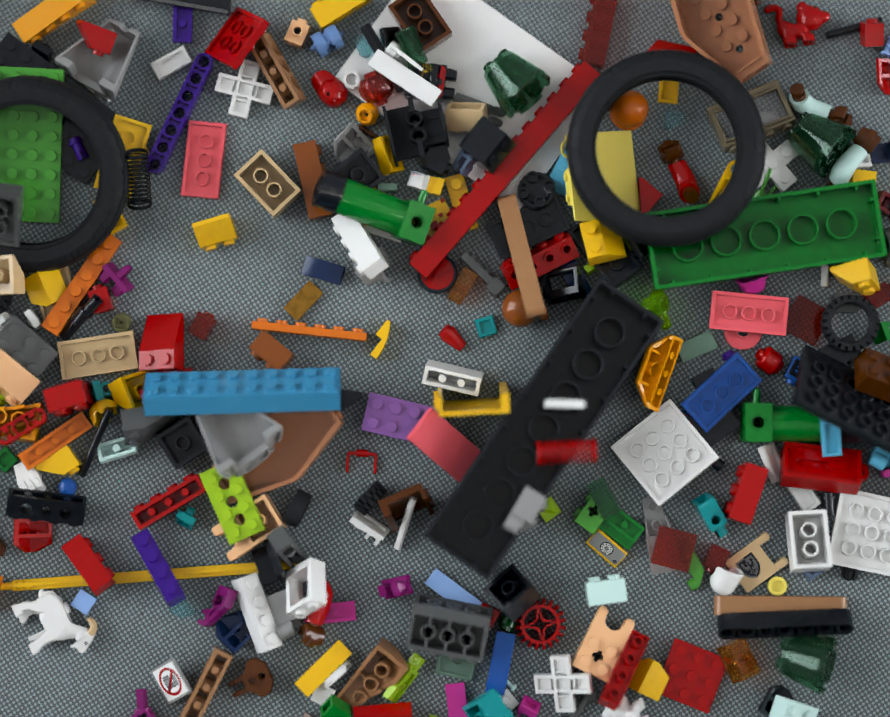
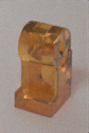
M463 267L447 299L460 306L479 275Z

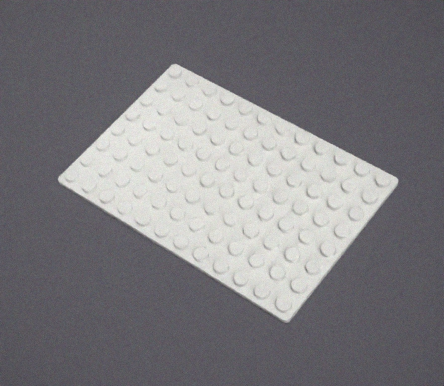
M390 0L372 25L380 41L379 29L399 27L388 10V6L396 0ZM431 0L451 29L452 37L422 56V58L427 60V63L447 65V68L456 70V82L446 81L445 87L455 88V94L460 93L493 105L492 107L497 106L506 111L504 117L492 114L489 117L501 119L503 124L499 128L511 139L515 135L519 136L523 132L521 129L528 120L532 122L536 117L534 115L536 110L540 106L545 107L548 103L546 99L553 91L555 93L558 92L561 88L559 84L565 77L568 79L573 74L571 71L575 66L482 0ZM399 27L402 46L418 55ZM363 37L335 77L343 83L342 80L345 73L351 70L358 72L362 79L360 87L355 90H347L364 103H373L382 116H384L382 106H385L386 111L409 106L408 99L404 97L405 90L397 93L389 79L367 65L374 52L366 38ZM405 53V54H406L407 56H409L411 59L416 60L417 62H421V61L415 59L414 57L408 55L407 53ZM402 56L396 60L408 68V61ZM413 100L415 110L420 112L438 108L437 101L431 108L420 100ZM443 100V102H440L443 110L445 124V109L448 103L453 102V100ZM574 110L499 197L515 193L519 209L523 207L524 204L518 197L517 188L519 182L530 171L544 174L549 171L561 154L560 146L565 140V135H568ZM447 131L450 146L447 148L451 157L449 163L453 164L458 153L462 149L459 144L469 131L461 133ZM475 163L473 170L467 176L476 181L477 178L482 179L485 176V170L478 167Z

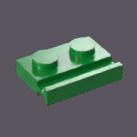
M614 505L598 527L628 551L646 529L616 505Z

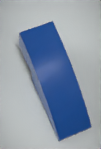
M496 632L485 692L494 688L501 696H504L515 634Z

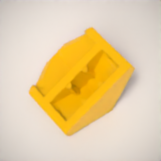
M59 269L36 272L25 278V289L31 304L47 307L56 303L67 288Z
M650 658L642 659L628 687L659 702L669 681V676L659 662Z

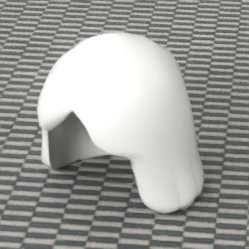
M716 567L715 572L710 576V585L716 593L723 596L730 595L744 577V573L736 567H732L729 571L722 567Z

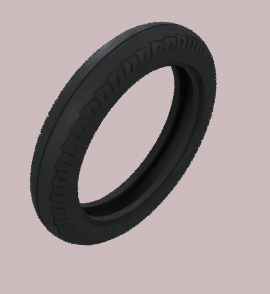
M653 50L625 58L606 69L590 84L580 98L572 115L567 136L569 172L574 187L586 208L600 223L617 235L639 244L654 247H679L694 244L708 239L728 227L741 215L754 197L763 175L766 160V137L759 110L747 89L732 73L718 63L701 55L681 50ZM676 81L700 89L720 105L733 128L736 142V159L731 178L719 196L705 207L690 214L675 217H659L637 211L621 201L611 191L599 169L596 156V137L604 115L619 97L645 83Z
M25 75L0 79V110L15 105H37L55 110L69 118L83 131L96 155L99 169V185L96 199L87 217L74 231L62 238L49 242H20L19 247L0 245V255H15L23 272L36 273L64 268L80 261L97 249L110 235L120 219L129 188V168L127 167L129 165L127 163L128 159L125 156L126 150L111 118L98 103L81 90L65 82L42 76Z

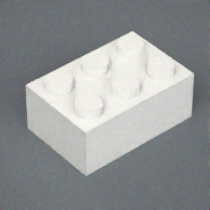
M827 509L788 511L784 518L790 573L829 571L833 566Z

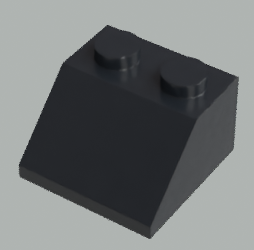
M482 116L459 146L478 167L493 174L516 144L504 131L485 116Z

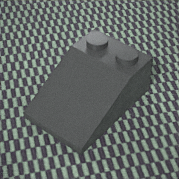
M0 183V245L19 247L24 186Z
M144 407L120 410L125 446L135 447L145 443L179 421L180 415L145 416Z

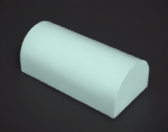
M124 437L100 443L97 448L101 464L139 453L138 446H125Z

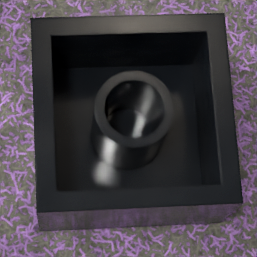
M359 147L330 170L372 188L385 179L362 147Z
M190 416L156 436L176 470L209 451L203 435Z
M513 564L509 565L484 588L485 592L513 623L542 597Z

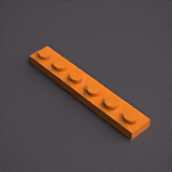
M110 234L88 256L41 324L42 328L56 337L59 336L88 294L87 291H90L103 271L102 267L110 262L122 245V241Z
M257 318V321H252L251 326L253 330L262 331L264 329L270 332L367 342L368 335L363 333L364 329L352 328V331H344L345 327L333 326V329H325L326 325L314 324V327H306L307 323L295 322V325H288V321L276 320V323H269V319Z

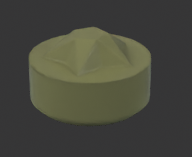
M119 312L115 314L111 323L117 332H125L130 328L132 320L127 313Z

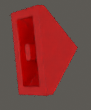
M640 177L637 179L640 211L648 213L663 194L644 178Z

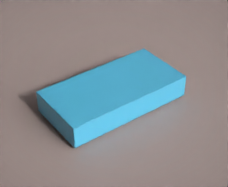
M820 419L822 456H841V429Z

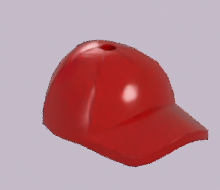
M320 70L312 76V86L319 99L329 108H339L347 100V88L330 72Z

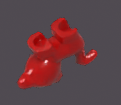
M799 2L796 8L797 23L783 21V9L777 4L768 5L764 8L766 14L773 11L776 12V31L783 40L785 49L797 47V40H802L804 46L814 45L816 43L815 36L810 31L818 30L822 24L829 21L830 13L822 11L816 6L807 5L805 2Z

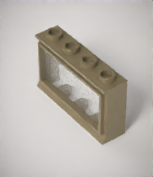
M778 79L748 91L761 115L766 139L773 137L779 131L786 132L793 128L796 118L790 109ZM718 103L707 107L706 115L723 153L736 152L735 136L727 115Z

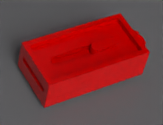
M788 441L784 442L781 450L779 486L857 495L861 483L865 482L869 476L868 467L862 463V450L842 448L841 456L823 457L821 445Z

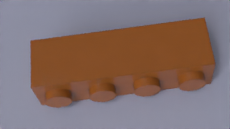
M315 140L293 144L309 220L314 221L332 217L331 212L311 205L316 182L323 170L326 169L325 164L321 163L319 158L322 155L320 144L317 145Z

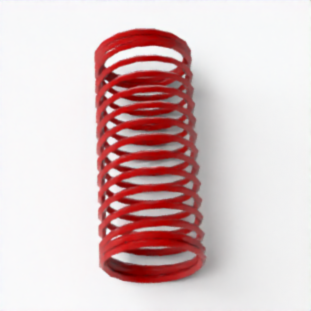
M587 438L586 444L584 439L582 441L578 439L577 444L575 439H573V442L569 439L568 444L566 439L564 444L562 440L559 441V444L556 440L555 447L553 440H551L550 444L547 440L546 446L544 440L542 444L541 441H537L538 466L543 465V446L545 465H547L548 450L550 465H552V447L554 464L556 465V446L559 465L561 464V447L563 464H565V444L568 464H570V447L572 464H574V444L577 464L579 463L578 447H580L581 463H583V444L585 463L587 464V444L589 447L590 463H592V460L593 463H597L596 438H591L590 441Z

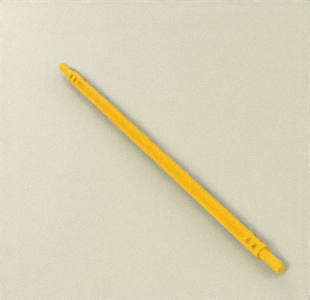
M280 560L283 570L291 569L286 562ZM255 562L170 568L176 580L259 573ZM149 570L114 572L115 576L112 577L116 582L115 584L154 581ZM81 575L13 580L12 582L2 583L0 591H27L89 585Z

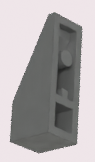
M283 525L273 529L266 536L277 554L291 569L295 567L294 563L299 564L309 558Z

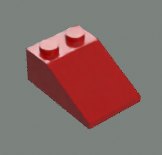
M184 313L147 315L139 349L140 371L153 373L184 370Z

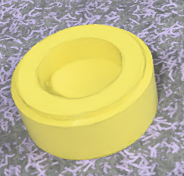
M774 576L769 579L767 589L772 595L780 596L786 592L787 583L782 577Z

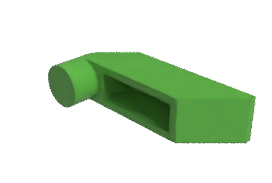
M685 537L683 538L679 554L692 576V579L686 582L690 590L694 591L700 587L704 568L688 539Z

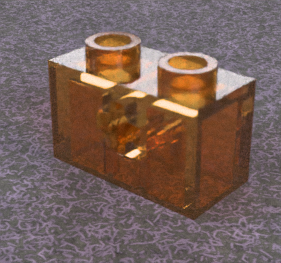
M732 639L717 648L733 684L745 681L760 672L757 661L746 639Z

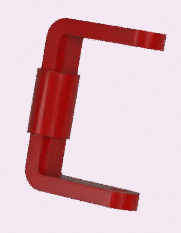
M364 449L347 452L346 473H349L350 455H356V457L374 456L373 474H376L378 457L376 453L368 452V450Z

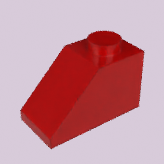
M77 19L76 24L87 48L93 50L92 54L103 57L104 54L110 55L117 33Z

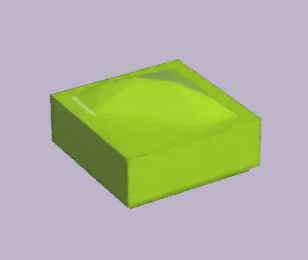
M551 496L545 500L548 504L543 513L539 512L546 523L562 512Z

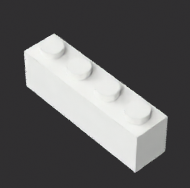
M339 214L331 218L335 225L332 227L338 236L342 237L340 240L342 245L350 250L348 255L354 263L357 262L356 268L362 276L366 275L371 280L389 267L363 223Z
M257 572L231 581L233 589L238 591L236 597L257 654L282 646V640L278 634Z

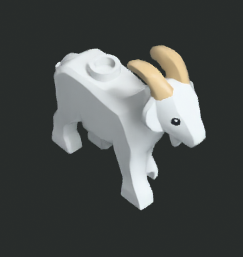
M40 589L37 600L25 601L11 606L15 616L19 617L22 625L28 621L29 616L32 614H39L45 629L27 637L30 642L28 646L32 655L38 654L42 647L51 642L74 638L76 643L72 644L70 648H77L79 653H84L93 641L98 629L97 622L92 617L87 618L90 628L73 623L69 616L71 609L68 603L63 602L62 598L54 591Z

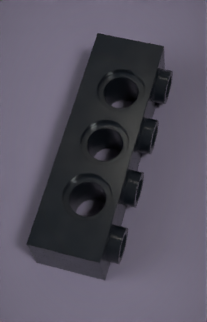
M9 487L5 516L12 519H29L34 522L48 521L51 524L64 523L70 526H83L87 497ZM23 504H29L30 507L26 508V507H23L22 505H23ZM47 506V507H49L50 509H49V510H44V509H42V507ZM68 509L69 512H62L61 510Z

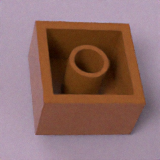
M264 329L249 346L252 350L250 354L260 362L262 359L266 361L265 366L268 369H286L296 357Z

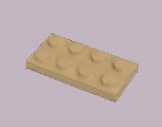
M133 330L57 342L62 380L139 369Z

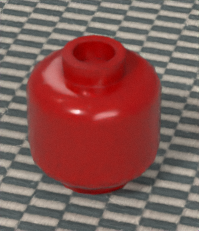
M770 346L764 349L760 348L755 354L756 367L767 375L777 374L784 365L783 356Z

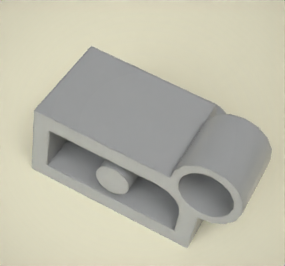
M525 486L508 515L503 528L515 535L520 528L526 532L528 529L533 530L538 521L535 517L538 512L543 513L548 504L545 502L547 498Z
M286 589L266 596L281 640L295 636L296 631L294 627L301 625V620L304 618L298 619L287 614Z

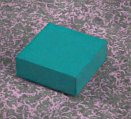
M493 315L474 320L479 339L498 334Z

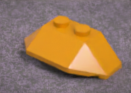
M670 334L648 345L635 380L644 406L655 412L659 411L684 341L675 335Z

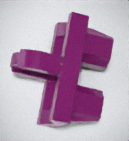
M113 262L102 267L103 271L99 278L105 284L111 280L116 283L111 289V292L116 297L135 288L126 278L132 271L130 265L124 266L121 270Z
M409 574L382 580V585L378 586L380 597L385 596L386 599L414 593V590L411 588Z

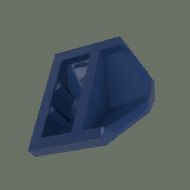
M242 611L224 615L216 623L215 637L233 655L251 639Z

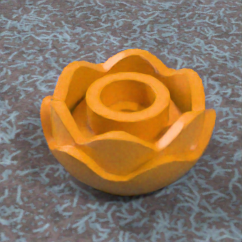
M361 103L357 107L356 118L359 123L371 126L377 122L379 111L373 103Z

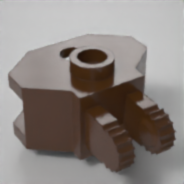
M254 657L246 662L244 673L240 677L228 682L229 687L234 686L241 681L244 683L245 688L235 691L233 693L234 698L246 692H253L264 697L271 693L274 678L267 663ZM260 673H264L265 678H261Z

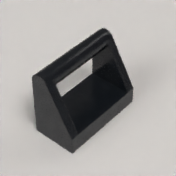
M578 264L557 268L542 275L543 300L553 305L586 298V290ZM574 273V286L552 290L549 278Z

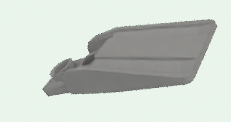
M652 497L643 498L641 502L645 516V538L651 574L656 575L680 570L681 563L669 520L666 514H664L662 505L659 507Z

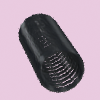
M142 148L126 150L125 154L128 160L145 159L143 161L127 162L128 164L145 163L144 165L127 166L128 168L145 167V169L128 170V172L145 171V173L128 174L129 176H146L129 178V180H134L129 182V184H133V186H129L133 190H128L127 194L129 199L127 205L132 210H146L152 206L149 152ZM132 154H141L139 156H130ZM149 203V205L142 206V207L131 206V204H132V205H141V204Z

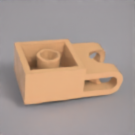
M263 494L254 500L266 529L235 543V546L227 552L229 561H236L263 544L264 540L268 539L266 536L273 529L281 525L285 529L288 528L268 494ZM238 514L235 518L238 525H242L245 522L243 514ZM220 523L211 529L214 536L225 534Z
M600 605L571 664L607 682L634 628L635 621L626 619L620 628L615 630L609 629L605 623L608 609L606 606ZM598 650L601 651V659L598 658L597 660H593V652L597 653Z

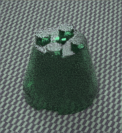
M507 49L500 51L498 57L488 62L483 68L485 71L484 78L501 110L509 118H512L513 114L518 112L522 115L532 108L542 98L541 93L544 87L550 85V77L544 70Z
M804 112L800 117V122L796 127L794 126L790 129L788 136L790 137V145L814 173L821 178H825L826 174L829 171L831 172L837 159L850 147L851 140L853 141L856 137V130L844 123L814 113Z
M831 636L783 637L780 649H783L781 657L778 656L775 668L779 669V673L814 693L823 695L826 691V688L823 686L830 681L837 655L834 645H838V638Z

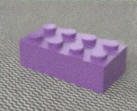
M370 392L361 430L409 441L406 437L429 407L433 410L435 408Z

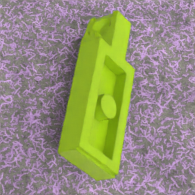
M414 652L408 658V670L396 684L386 688L383 696L389 701L397 703L419 673L417 671L426 660Z

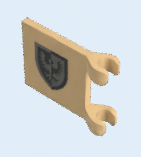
M767 532L760 534L724 562L729 569L736 567L743 571L744 577L739 583L747 593L789 563L787 558L783 556L773 564L760 547L761 544L770 539Z

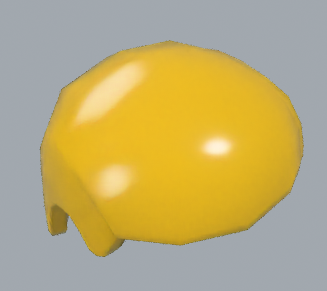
M105 398L91 406L89 416L94 426H99L106 407L112 408L114 410L113 413L117 414V404L113 400Z

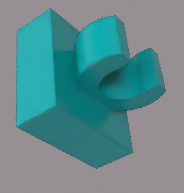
M99 380L90 383L95 403L111 395L110 391H103V386H107L109 384L108 381L101 384Z
M188 506L185 513L179 510L175 517V523L192 531L196 523V518L193 517L196 509Z

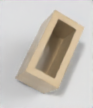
M449 102L445 109L447 131H453L454 133L470 132L482 116L488 119L487 103Z

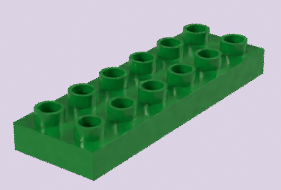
M875 179L756 196L752 198L746 209L733 223L708 239L679 247H654L647 245L654 291L839 265L865 257L873 260L887 256ZM708 204L654 211L645 214L659 217L682 216L695 212Z

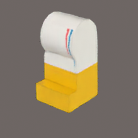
M411 171L407 186L419 192L426 190L429 195L440 198L445 179Z

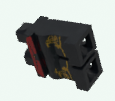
M414 60L423 67V71H420L408 62V69L442 90V93L436 100L437 102L454 100L455 88H448L445 85L446 81L456 82V70L447 68V65L417 62ZM405 91V99H407L408 97H412L413 100H419L407 91Z

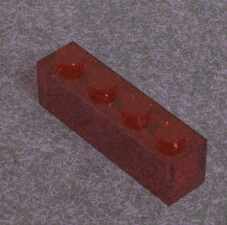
M590 0L589 4H593L592 11L587 12L586 22L589 23L588 30L584 29L582 41H585L584 48H580L578 59H581V64L586 61L591 67L603 70L617 0Z

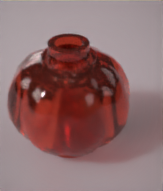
M377 71L364 74L365 80L360 81L359 93L362 99L368 103H376L377 107L388 103L387 99L394 91V83Z

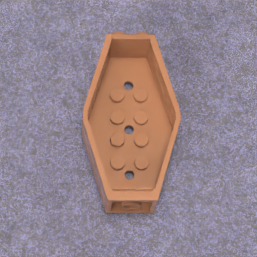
M670 0L682 38L703 57L727 69L742 84L773 64L754 0ZM717 14H722L723 18L721 21L716 20ZM739 45L743 46L741 53H738L736 50Z

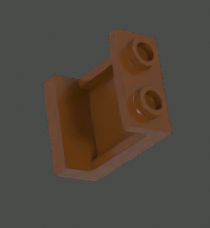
M421 483L378 501L392 533L399 531L396 520L403 518L410 496L417 498L413 513L427 507L430 514H434L432 507H435V504L428 489H423Z

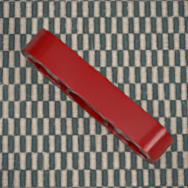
M36 407L0 428V438L2 437V432L5 434L11 432L9 430L10 427H12L13 432L17 435L9 434L7 436L8 440H0V445H10L44 425L48 418L47 413L42 408ZM36 412H38L39 414L43 413V415L41 416L42 420H33L31 422L33 426H30V423L26 420V418L29 417V419L32 420L33 418H35ZM21 421L25 422L26 429L23 432H18L16 424Z

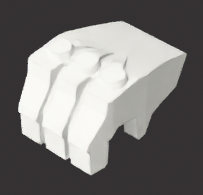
M22 462L13 466L19 488L37 491L47 490L46 485L42 481L41 473L35 467L28 471Z

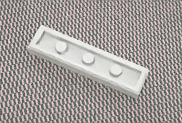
M377 49L367 64L370 68L431 108L442 93V90L380 49Z

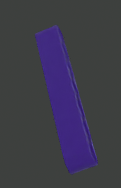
M200 53L196 57L153 145L148 159L150 165L149 172L153 175H160L165 170L211 75L214 61L208 53ZM203 59L210 60L209 65L206 67H201L200 62ZM200 76L201 82L193 84V77ZM192 93L193 98L190 101H184V95ZM178 110L185 111V115L182 118L175 117ZM170 127H175L176 133L172 136L167 135V130ZM162 144L168 145V150L165 153L159 152V147ZM154 161L160 162V167L157 170L151 169V164Z

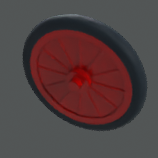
M447 256L427 280L417 272L418 281L428 292L436 294L446 292L453 287L457 280V267L454 261Z

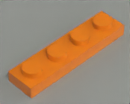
M81 411L17 456L26 469L30 471L93 428V426Z

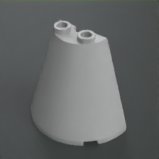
M111 18L99 26L117 33L110 55L104 54L103 57L92 54L93 50L87 48L82 38L54 59L59 69H65L66 76L70 75L75 83L98 100L104 102L113 101L116 98L142 36L138 30L134 28L127 29L123 22L115 21Z
M263 413L195 415L218 474L225 479H230L231 475H236V477L242 476L259 466L275 450L273 445L276 441L280 442L283 434L282 426Z

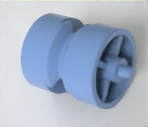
M332 24L324 28L323 33L319 31L310 35L313 43L310 50L317 51L322 58L330 54L331 49L336 51L344 47L345 45L342 40V35L345 34L344 31H338L335 25Z

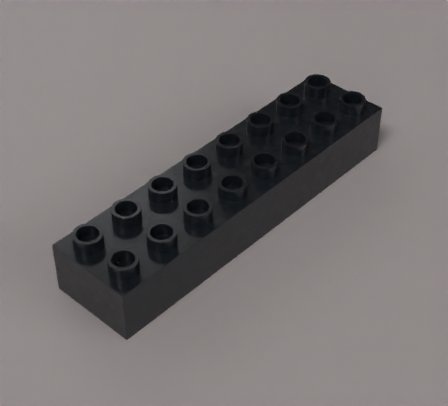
M599 278L510 408V413L505 415L423 536L483 578L489 580L522 532L520 528L515 535L503 528V525L525 486L546 496L568 464L565 444V464H563L561 447V464L559 465L556 446V465L554 464L553 447L552 465H550L549 450L547 451V465H545L543 446V465L538 466L537 441H541L542 444L544 440L546 446L547 440L549 444L553 440L555 447L556 440L558 444L560 440L564 444L566 439L568 444L569 439L572 442L575 439L577 444L578 439L580 441L585 439L665 321L602 278ZM546 399L584 400L585 408L583 410L544 409L543 402Z

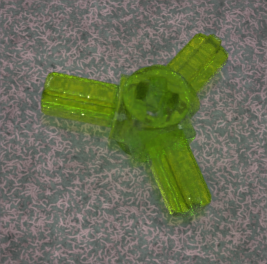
M653 287V292L649 294V297L643 299V303H640V305L664 320L665 322L661 329L667 330L672 327L667 314L670 307L669 299L664 294V290L654 291Z

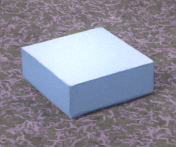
M81 588L70 605L83 614L88 615L97 598Z

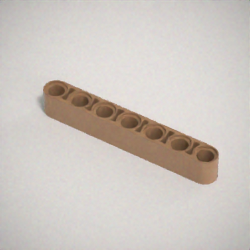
M516 194L498 197L497 201L527 319L544 315L546 311Z
M714 595V615L744 612L847 609V597Z

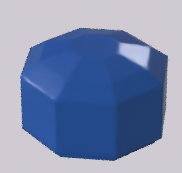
M66 478L60 481L58 489L61 494L75 495L78 486L75 480Z

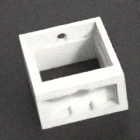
M309 557L286 572L287 614L302 619L327 604L325 562ZM308 580V597L303 599V583Z

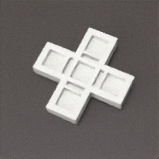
M244 59L243 64L240 66L238 77L219 72L214 91L232 96L228 111L229 115L247 119L252 101L271 105L274 91L271 85L257 82L260 72L258 62Z
M788 139L775 150H772L766 143L765 167L758 188L762 185L769 168L772 169L769 179L782 193L798 180L786 166L800 154Z
M552 654L550 656L551 673H535L533 675L535 694H554L556 712H575L577 710L575 694H591L593 692L591 673H572L570 654Z

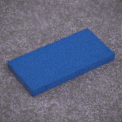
M735 352L680 405L707 433L763 380L742 356Z

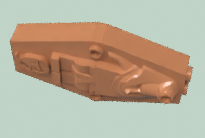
M339 410L264 412V415L282 426L283 434L280 442L276 441L273 445L275 450L259 466L243 475L252 497L295 483L303 478L344 425L342 413ZM223 478L220 481V487L226 490L230 482L228 479ZM230 496L228 498L229 505L237 503L236 497Z

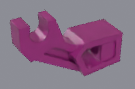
M219 585L212 601L213 607L211 609H202L205 618L204 620L198 619L197 623L206 627L213 626L219 618L233 608L238 591Z

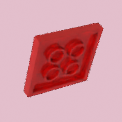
M237 6L204 53H208L211 58L237 70L243 64L248 53L253 50L258 39L266 32V28L270 23Z
M674 638L663 669L669 676V681L662 695L708 714L729 659Z

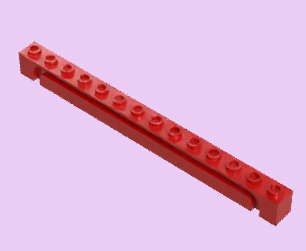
M586 61L582 64H576L571 71L573 73L569 79L565 77L559 84L561 88L558 92L555 93L553 91L546 99L548 103L545 107L540 106L534 113L536 117L532 122L528 120L521 128L523 132L519 136L515 135L512 138L516 146L494 173L491 174L485 170V176L482 179L477 178L472 184V191L469 194L465 192L459 199L461 202L457 208L453 206L446 214L448 216L444 223L440 221L434 228L436 232L432 237L429 235L426 237L423 247L419 252L415 250L408 258L411 260L409 265L426 280L576 108L586 89L600 75Z

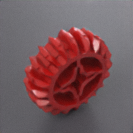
M542 598V603L537 601L521 615L520 619L516 620V622H520V625L515 626V630L521 629V632L516 634L517 637L524 635L521 642L524 643L526 640H529L527 644L529 648L532 646V643H535V650H538L539 644H542V649L546 650V643L552 648L553 644L551 641L554 639L556 643H559L556 636H564L559 630L566 629V626L560 625L561 622H566V619L559 618L564 612L559 611L557 613L556 610L559 608V605L557 604L552 608V600L548 602V605L545 604L546 598ZM541 608L551 611L555 618H543ZM535 609V619L524 623L527 614ZM538 614L542 622H550L545 623V626L542 628V634L539 627L533 625L539 619ZM556 624L552 635L545 639V629ZM525 629H536L540 640L530 637Z

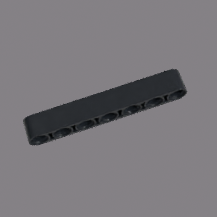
M846 608L724 613L717 617L718 635L722 639L845 635L851 633L854 629L851 611Z

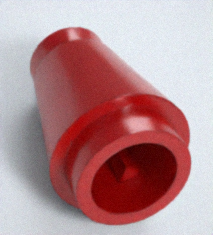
M449 324L438 334L441 337L440 340L458 351H461L467 344L455 327Z

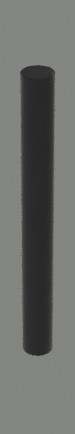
M110 407L105 409L78 475L81 477L86 476L114 411Z

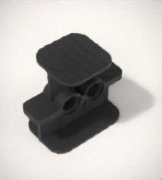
M412 97L407 98L409 106L387 111L385 106H382L395 167H398V161L421 157L422 165L427 164L424 152L427 146L446 142L447 147H450L440 102H438V108L422 112L415 110Z

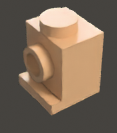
M302 18L292 19L284 37V42L303 50L311 27L307 25L308 21ZM300 28L301 33L295 34L294 30Z

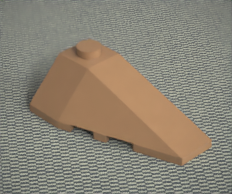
M383 637L336 697L348 703L351 710H353V707L363 704L369 698L396 684L409 668L399 649Z

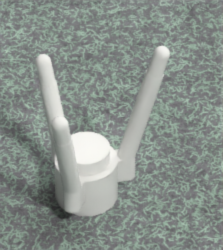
M394 40L384 51L396 60L402 56L420 71H423V67L405 53L421 62L427 63V60L408 50L400 43H396Z

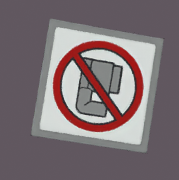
M174 657L150 671L168 704L193 692Z

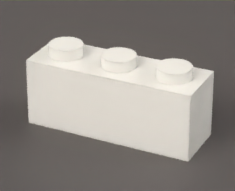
M428 359L425 365L422 384L478 396L484 372Z

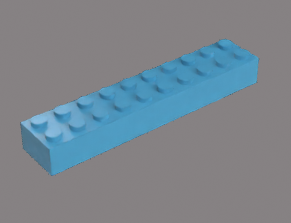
M340 367L146 373L142 396L145 416L340 410L341 372Z

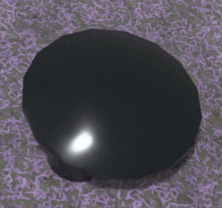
M530 171L519 182L517 188L518 197L527 207L533 209L543 208L549 205L554 198L555 183L544 173Z

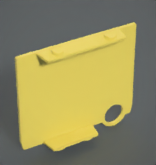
M631 130L597 132V162L606 184L621 201L640 211ZM565 135V140L561 143L560 146L561 154L566 159L567 155L565 154L563 147L564 144L567 142L568 135ZM568 167L564 171L563 179L566 185V202L568 206H573L574 221L595 220L596 218L580 199L572 182Z

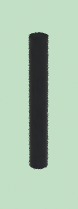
M877 17L878 21L883 22L882 17ZM860 22L827 31L826 37L830 39L859 31Z

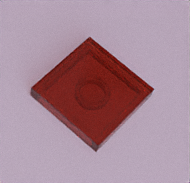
M798 294L788 312L786 332L811 346H815L822 333L820 321L825 308Z
M660 525L650 563L688 573L698 535Z

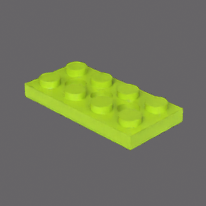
M215 467L199 474L229 545L266 529L243 475L239 477L231 475V478L228 479L230 485L224 490L220 487V481L223 478L218 474ZM230 496L237 498V505L235 507L228 505V498ZM238 514H243L245 517V522L242 525H238L235 521Z

